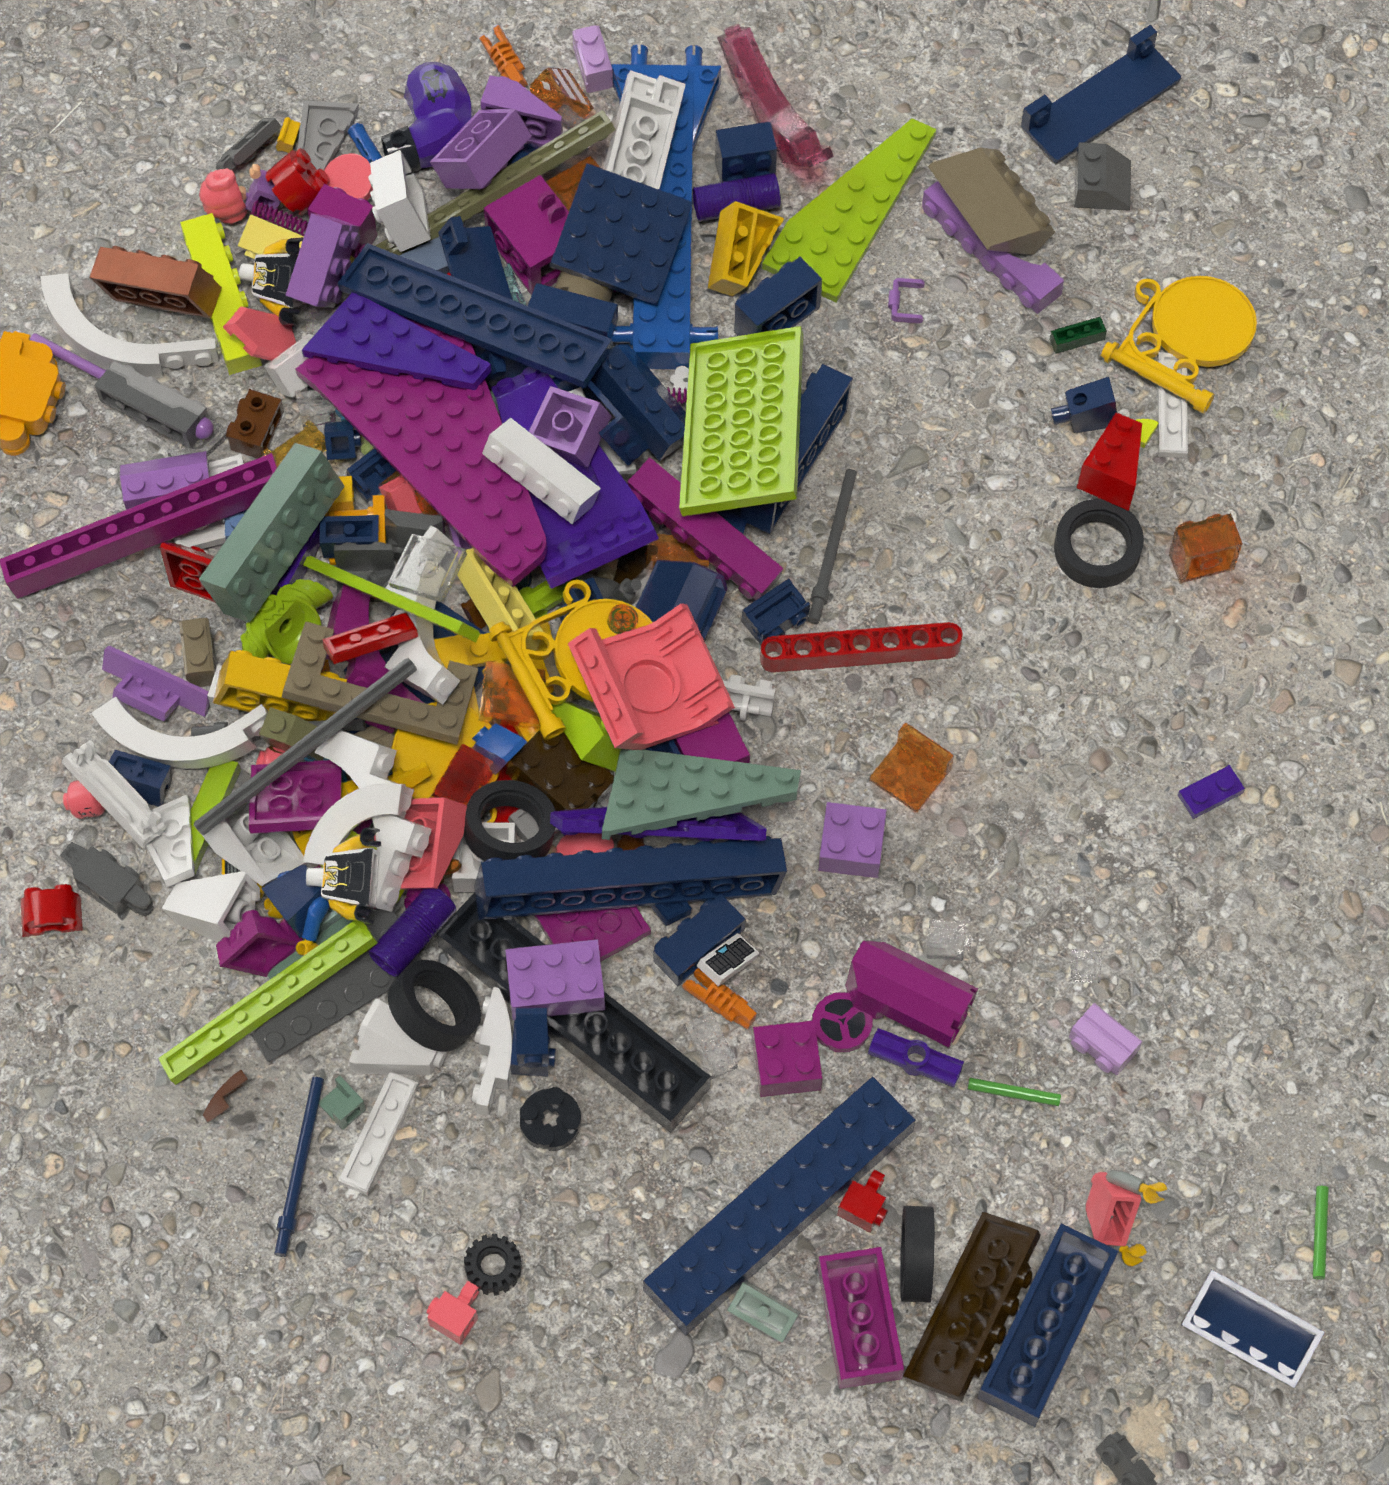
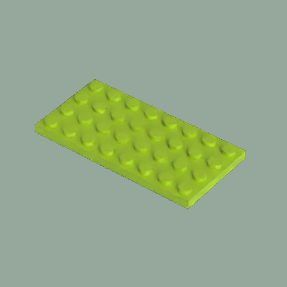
M801 326L690 344L679 504L682 516L797 499L804 336Z

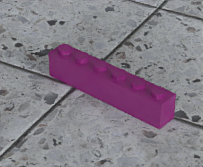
M650 457L627 481L628 486L643 507L649 511L650 517L656 523L664 524L672 530L671 533L675 539L690 545L699 559L704 562L709 561L714 565L717 573L723 575L725 580H732L738 585L739 591L745 597L755 600L759 599L780 578L784 568L717 512L682 516L679 509L681 483Z

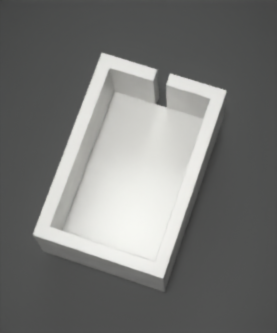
M401 150L371 162V175L368 178L373 188V191H370L375 204L372 210L377 222H383L386 228L384 230L391 244L395 243L399 251L402 252L430 240L424 190L414 173L406 176V174L412 171Z

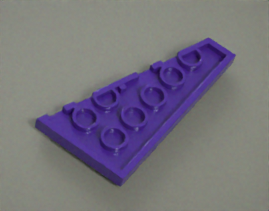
M351 293L301 350L303 357L313 359L314 356L327 358L328 362L337 364L339 361L354 363L358 368L388 374L413 375L414 379L419 380L431 378L441 380V383L444 385L476 390L492 371L489 362L355 293Z

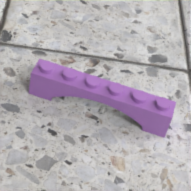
M939 181L924 191L922 201L924 212L930 218H935L948 235L954 236L967 253L973 254L978 258L985 270L993 272L1006 289L1012 290L1019 297L1025 307L1031 308L1038 314L1062 295L1064 280L1045 262L1042 265H1037L1021 260L1008 252L987 250Z

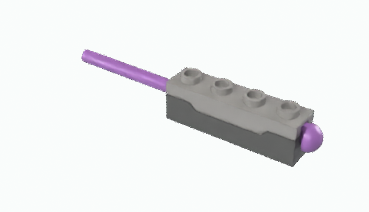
M37 333L31 336V341L48 345L54 356L99 379L94 386L100 402L190 449L198 439H206L213 433L214 427L209 419L207 408L200 401H192L184 397L177 389H169L161 385L155 378L141 375L130 365L124 366L114 361L109 369L104 370Z

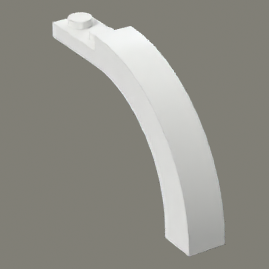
M69 273L41 276L42 290L54 326L61 337L80 356L105 370L109 369L110 365L116 361L124 366H132L145 377L163 378L162 368L165 367L176 369L187 365L207 366L211 363H219L215 339L140 344L114 338L96 328L81 313L74 300Z

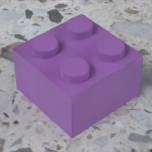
M550 386L529 432L564 460L588 468L602 438L599 432L608 425L611 415L600 402Z
M827 802L818 871L878 878L887 809Z

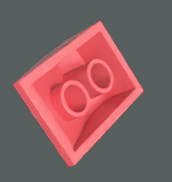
M445 797L411 799V805L406 812L405 819L431 828L432 831L422 858L412 855L409 870L404 877L400 890L438 888L464 835L467 805Z

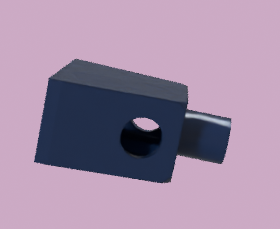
M1109 377L1067 390L1065 392L1066 405L1050 408L1054 425L1071 421L1074 433L1105 429L1117 412Z

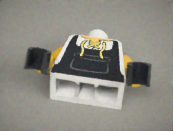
M303 237L281 239L265 247L263 254L255 256L254 265L242 263L239 270L240 280L252 281V294L259 297L260 303L277 315L280 323L284 325L296 326L292 317L293 314H299V310L292 308L303 306L302 301L286 296L300 251L299 243L303 241Z
M364 828L359 835L351 837L334 847L332 853L324 855L323 868L307 869V886L322 887V898L328 901L332 910L346 920L373 924V920L368 919V914L371 910L376 911L380 852L369 847L381 846V841H374V835L380 832L378 828Z

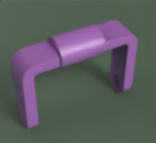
M896 278L893 281L888 301V308L891 309V319L893 321L905 323L923 322L922 315L897 313V309L900 306V291L898 287L923 288L925 285L924 280Z

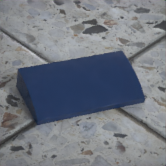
M1212 1269L1181 1324L1293 1388L1296 1387L1325 1333Z

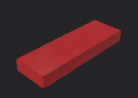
M407 612L322 640L324 649L333 664H337L416 638L418 633L414 623Z

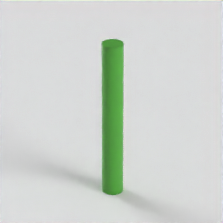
M969 1078L967 1089L1059 1106L1061 1094L976 1078Z
M1327 1186L1316 1187L1313 1278L1317 1280L1325 1279L1329 1195V1187Z

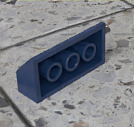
M630 345L614 346L591 381L648 444L650 451L660 461L684 445L686 411Z

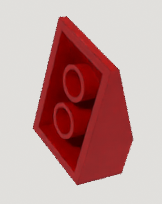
M162 542L160 551L170 587L215 602L199 580L215 556L207 554L203 549L196 546L187 547L181 544Z

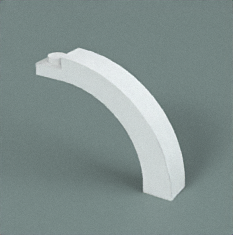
M114 697L91 714L112 738L131 753L170 765L171 768L200 769L230 762L256 749L257 747L251 738L260 736L259 732L268 714V710L261 704L225 728L205 735L191 737L170 736L147 728L133 717L126 705L117 697Z

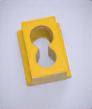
M289 117L284 119L276 144L277 151L289 153L293 150L299 133L300 122L291 120Z

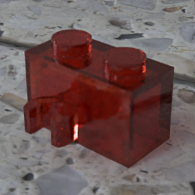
M462 743L429 798L445 797L467 805L479 786L486 785L491 779L493 772L489 769L493 761Z

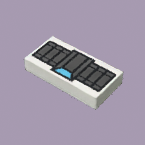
M737 933L700 959L697 967L716 985L720 986L755 961L759 952Z

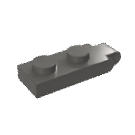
M276 118L261 119L222 155L221 159L216 163V169L228 168L232 170L237 165L250 161L257 154L256 150L261 145L271 142L276 137L275 132L282 126Z

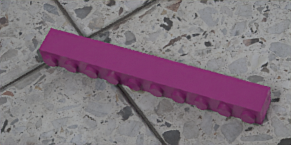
M270 453L1 558L0 566L5 582L18 599L247 510L279 465L273 454Z

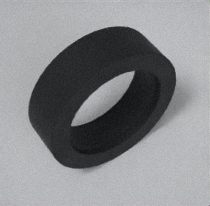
M1090 499L1080 502L1071 507L1058 524L1054 543L1056 561L1061 570L1070 579L1083 586L1108 588L1118 585L1128 579L1138 566L1144 543L1143 530L1138 519L1130 510L1123 509L1103 499ZM1103 522L1112 525L1120 531L1126 541L1127 550L1122 558L1112 564L1093 565L1085 562L1075 553L1071 545V536L1077 528L1086 523Z
M499 780L488 783L479 788L471 796L467 804L464 827L465 841L469 849L484 862L490 858L512 860L522 855H531L533 858L545 857L552 846L556 827L550 824V814L555 811V808L542 791L530 784L515 780ZM512 806L528 812L537 822L539 831L531 839L524 842H504L492 837L484 829L481 818L492 808Z
M418 960L411 963L395 979L388 991L389 1008L399 1027L412 1040L434 1051L447 1052L458 1048L476 1030L481 1020L479 1001L471 986L456 971L437 961ZM422 986L438 994L450 1007L455 1018V1025H447L431 1017L417 1001L413 987Z
M931 1206L903 1207L900 1249L901 1302H931L935 1245L934 1209Z

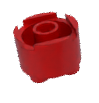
M299 148L297 151L292 150L266 172L265 176L267 182L272 179L275 185L272 191L290 211L300 210L298 215L302 216L308 211L323 185H327L330 179L322 169L319 168L317 170L310 162L311 158L304 149Z

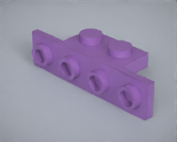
M107 646L104 649L102 670L122 679L113 689L112 698L117 697L123 703L162 721H165L178 705L204 717L208 714L209 691L112 646Z

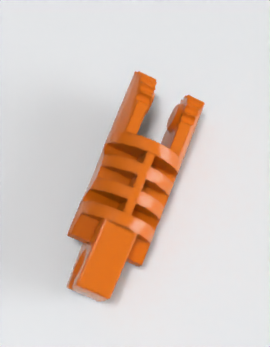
M497 25L493 30L500 42L492 46V42L485 35L479 39L501 76L517 81L523 87H526L528 83L521 73L525 67L515 53L500 25Z
M699 968L694 971V976L699 983L701 982L708 989L706 990L690 979H687L682 985L684 990L702 1003L707 1004L709 1008L721 1014L723 1018L730 1022L734 1021L748 1029L755 1021L757 1013L747 1005L748 1002L738 994L736 995L733 990L724 984L716 985Z

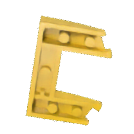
M549 622L540 625L543 632L549 634L552 638ZM490 633L480 634L476 642L463 638L460 635L434 639L436 651L446 669L448 668L449 661L473 667L487 666L501 658L504 662L509 661L499 643L490 640ZM542 640L536 650L539 652L547 650V644ZM531 659L545 683L550 677L544 660ZM553 686L547 687L551 694L554 691ZM473 687L468 706L479 713L475 688Z

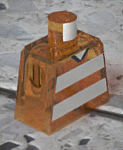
M546 68L530 84L531 93L560 114L563 122L572 126L580 124L594 109L568 69Z

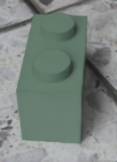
M747 1280L742 1283L727 1309L730 1313L781 1343L784 1342L801 1313Z

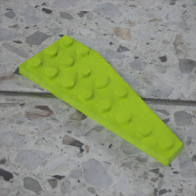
M911 118L787 221L762 262V269L775 275L785 263L793 262L798 257H801L822 278L821 296L837 303L936 136V129Z

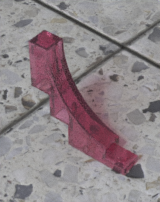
M735 24L724 29L725 34L717 38L740 99L750 101L758 123L771 121L781 163L810 168L834 157L831 147L820 145L816 131L798 115L780 90L758 48L751 28L740 27L739 24Z

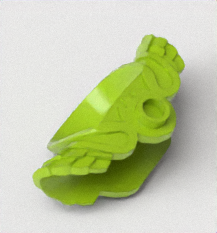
M297 579L292 585L288 584L281 587L277 595L270 594L256 613V616H254L250 623H246L247 630L240 636L242 650L263 659L271 654L282 663L292 664L305 622L321 626L320 616L316 609L333 599L332 592L318 582Z

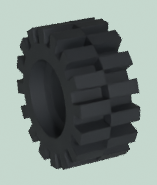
M487 1234L481 1236L482 1240L478 1241L475 1239L472 1242L473 1246L471 1248L468 1247L466 1251L467 1255L464 1257L467 1280L478 1286L485 1295L493 1292L494 1296H496L502 1290L506 1293L510 1291L509 1287L511 1285L514 1287L517 1284V1278L521 1276L520 1252L516 1249L514 1242L510 1243L505 1236L498 1238V1234H492V1237L487 1238ZM489 1254L500 1255L505 1260L504 1270L494 1276L484 1273L481 1269V1262L485 1256Z

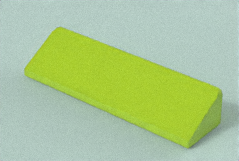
M230 761L209 767L190 810L195 874L209 844L195 828L194 822L231 794L241 772L238 762Z

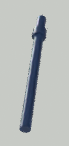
M312 1077L284 1210L282 1216L278 1218L276 1230L279 1233L274 1255L279 1257L287 1256L291 1234L295 1233L297 1220L295 1219L324 1083V1079L320 1077Z

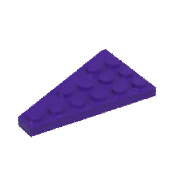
M607 807L554 811L550 814V824L559 829L561 833L567 835H575L579 832L602 833ZM741 812L723 816H711L697 821L696 817L677 821L676 826L657 830H645L642 833L633 835L630 831L618 834L629 835L634 838L668 836L697 838L702 841H712L715 839L766 840L767 828Z

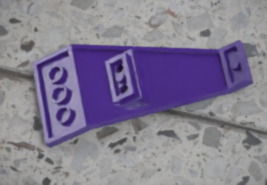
M528 367L521 374L513 378H504L496 386L491 387L497 401L502 424L512 418L529 432L550 386L558 388L549 374ZM599 444L588 468L567 461L601 488L593 507L573 524L528 490L546 536L547 554L542 563H540V566L551 589L659 539L643 505Z

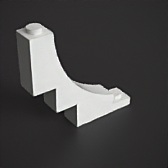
M430 526L386 586V589L435 609L436 599L447 573L439 565L452 549L454 543L440 530ZM391 606L396 610L393 616L405 613V611ZM407 613L417 628L418 637L398 643V649L385 667L390 671L404 659L409 658L417 670L403 682L443 705L460 680L445 668L438 656L433 638V624Z

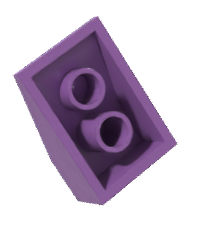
M489 76L480 102L481 110L516 109L532 135L527 140V144L533 142L541 147L563 134L562 116L517 81L504 76Z

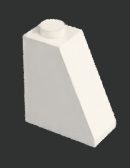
M242 871L179 882L175 884L162 909L176 924L215 942H219L224 937H230V931L234 929L238 922L242 921L241 916L244 912L255 910V901L260 900V887L247 873Z
M375 998L358 1032L360 1037L357 1045L360 1048L359 1050H352L349 1064L351 1071L356 1074H389V1072H393L398 1075H432L435 1067L440 1068L447 1052L428 1049L412 1040L395 1021L389 1005Z

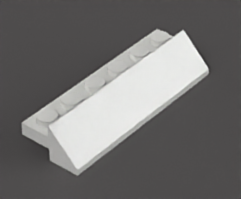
M630 70L627 74L614 125L616 131L612 133L604 170L656 189L660 188L686 84L661 75L654 79Z

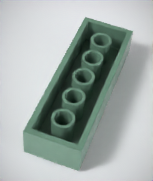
M294 443L199 578L223 614L249 623L345 487L322 451Z

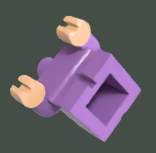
M253 164L249 172L250 177L254 181L250 185L249 193L246 192L244 186H238L242 194V200L246 201V209L252 211L256 200L259 201V204L263 202L264 206L268 204L269 208L273 206L276 209L281 201L272 191V188L275 186L272 179L267 182L265 176L267 171L261 170L259 165Z

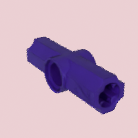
M880 1028L875 1032L868 1050L869 1055L902 1067L909 1075H922L953 1088L958 1081L964 1061L929 1048L921 1040L910 1041ZM917 1053L924 1060L916 1063L911 1061L908 1056Z

